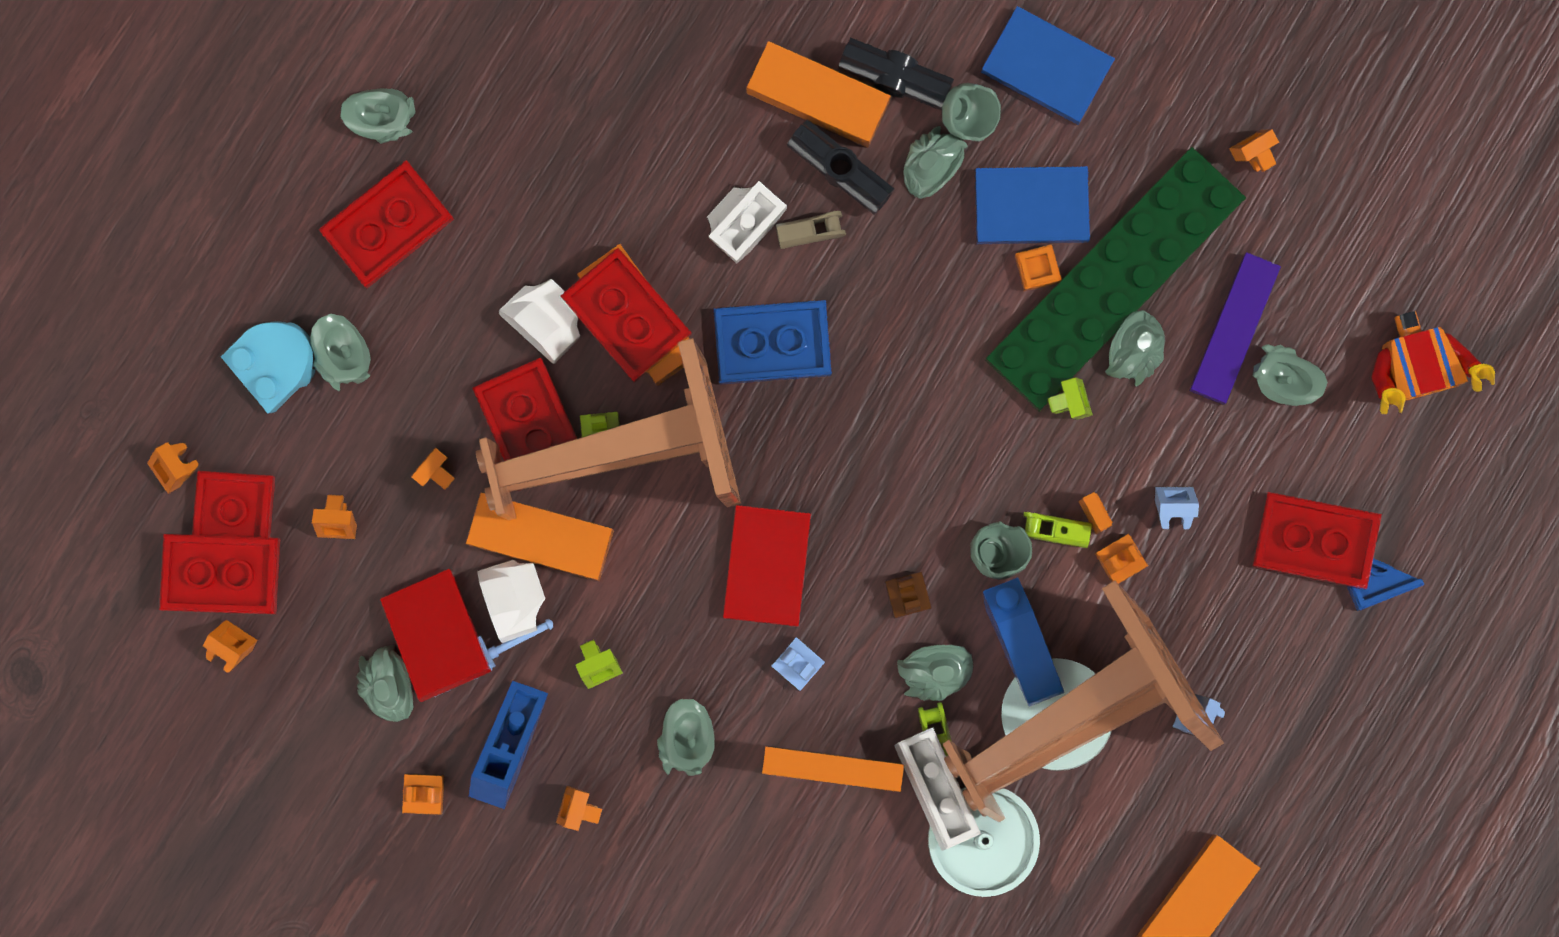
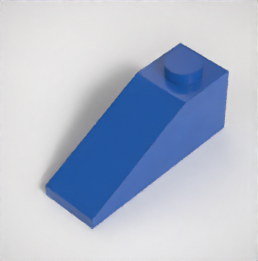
M1017 577L984 590L983 598L986 612L1028 707L1063 694V686L1019 578Z
M512 681L471 776L468 797L505 809L522 768L548 693Z

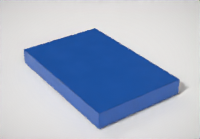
M1017 6L984 64L981 73L1079 125L1115 58Z
M1088 166L975 169L977 244L1086 243L1090 241Z
M826 300L714 309L719 385L832 375Z

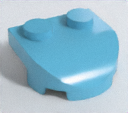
M273 321L256 325L248 329L221 356L268 414L276 412L299 388L307 386L315 373V369H312L313 351L311 338L300 326L294 323Z

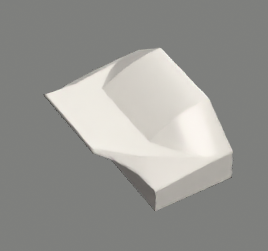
M760 181L752 188L734 187L707 216L711 227L709 239L734 262L738 263L771 230L787 209V205Z
M550 279L536 286L525 285L499 310V315L550 362L555 364L580 338V334L577 328L578 317L560 296L565 291Z
M511 560L477 571L482 593L501 643L538 630L536 615L545 600V596L534 563H517L515 560Z

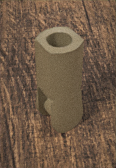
M833 211L805 219L776 224L780 249L846 236V231L841 230L839 218L842 217V212ZM825 222L827 232L816 234L814 224Z

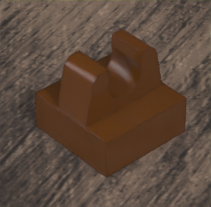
M922 572L885 581L894 619L932 609Z

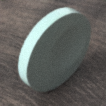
M1052 659L1064 693L1028 707L1015 677L1005 693L1002 704L1001 716L1005 735H1008L1091 678L1095 673L1086 666L1072 660ZM1111 731L1042 768L1062 771L1074 769L1088 763L1104 748L1111 735Z
M1004 788L992 794L1006 818L1003 821L997 822L989 816L983 817L979 810L973 811L970 808L981 834L942 851L931 827H929L928 847L935 868L950 885L966 894L990 897L1006 893L1026 879L1038 858L1040 835L1036 819L1030 808L1020 797Z

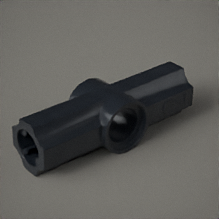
M850 38L838 67L841 71L874 83L875 88L892 97L904 98L906 96L941 111L946 95L951 90L954 79L918 65V61L910 55L897 50H888L886 52L854 38Z
M808 119L799 126L787 143L788 148L823 174L830 185L839 187L873 215L885 205L895 190L894 187L859 161L852 150L840 146ZM837 160H844L849 163L851 170L847 174L838 175L831 170L830 166Z

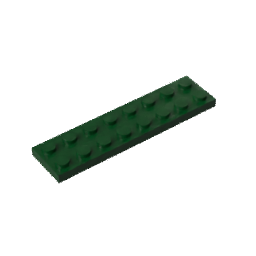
M1191 147L995 348L985 361L1040 412L1048 403V398L1055 396L1062 389L1061 382L1072 379L1119 330L1125 319L1133 312H1136L1246 197L1201 154Z

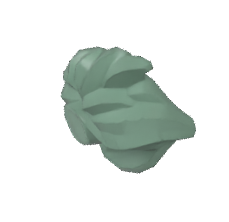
M380 88L366 90L351 95L342 103L340 117L347 128L362 137L377 140L380 144L397 141L399 137L407 136L413 132L406 126L415 115L414 99L412 97L408 98L403 92L395 89Z
M940 126L935 127L928 134H922L919 140L916 139L910 145V151L904 165V183L909 193L919 199L932 196L954 176L963 162L964 149L968 147L966 142L952 134L940 135Z
M1141 310L1133 312L1125 319L1111 343L1109 368L1105 371L1107 375L1119 379L1123 377L1128 379L1134 378V385L1137 387L1142 384L1145 378L1154 374V370L1164 360L1163 352L1165 345L1164 331L1154 316Z
M329 314L318 319L312 327L310 338L315 358L313 366L321 374L322 378L329 382L337 391H340L341 383L348 384L354 382L359 384L370 377L368 373L371 361L370 353L364 338L356 327L344 316Z
M1269 344L1262 346L1266 355L1261 358V363L1254 365L1252 376L1257 379L1261 392L1268 399L1280 404L1299 406L1311 404L1323 396L1328 382L1325 374L1317 366L1298 357L1295 349L1282 345L1272 346Z
M389 645L377 649L369 661H366L364 656L360 657V671L356 676L359 681L357 691L375 715L387 721L399 722L409 718L413 710V695L406 666L402 658L394 651L395 645Z
M954 645L923 647L912 652L906 659L897 661L899 675L905 679L906 684L910 687L904 695L918 697L923 701L929 699L942 701L947 696L959 691L970 680L974 668L972 654L964 647Z
M679 699L666 712L662 735L657 739L659 758L663 763V770L667 775L670 774L672 768L678 771H685L688 776L700 775L702 768L712 757L715 740L712 721L705 707L694 699Z

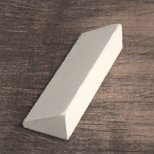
M933 727L897 743L895 749L904 765V769L940 849L944 851L981 834L956 778L952 775L944 761L946 755Z

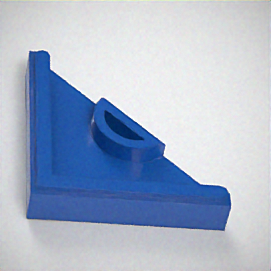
M1373 558L1367 590L1347 586L1356 610L1359 611L1424 585L1422 579H1417Z

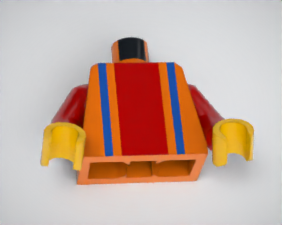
M1416 311L1394 317L1400 338L1390 340L1383 345L1382 350L1377 354L1371 375L1375 390L1381 399V414L1388 413L1389 404L1396 405L1399 409L1398 412L1402 413L1405 401L1459 387L1468 382L1467 377L1471 378V387L1475 392L1482 391L1480 379H1487L1491 385L1495 384V370L1491 365L1481 364L1464 345L1451 334L1445 333L1441 327L1422 331Z

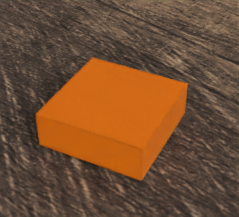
M1052 244L1015 254L1024 291L1061 282L1062 279Z
M1093 492L1078 501L1089 523H1092L1095 534L1112 526L1113 522L1097 493Z

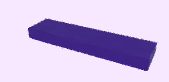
M1247 252L1244 254L1190 387V392L1222 405L1227 403L1281 266Z

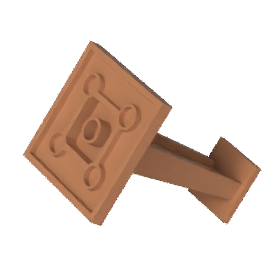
M694 339L678 342L689 388L684 389L687 406L504 462L502 461L498 444L487 437L479 439L481 450L476 451V458L481 473L486 472L489 479L490 487L485 488L489 509L491 511L495 510L498 516L507 520L516 519L510 494L512 491L700 453L701 461L707 468L709 467L715 494L727 508L742 504L706 359Z
M1116 580L1103 587L1102 590L1128 632L1124 637L1132 648L1130 651L974 758L971 757L969 752L950 740L943 743L948 753V756L944 757L948 769L955 778L961 777L966 786V789L962 791L966 802L973 811L979 810L983 817L989 816L997 822L1006 819L992 795L994 792L1163 703H1166L1177 714L1181 723L1210 751L1224 744L1150 618Z

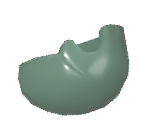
M962 83L953 87L947 93L942 105V122L950 134L958 138L977 142L982 141L995 131L1000 120L1001 104L996 93L991 88L973 83Z
M1001 521L991 523L979 529L970 543L971 561L980 573L992 579L1004 580L1020 573L1026 568L1032 558V542L1025 530L1020 526L1012 527L1005 525Z

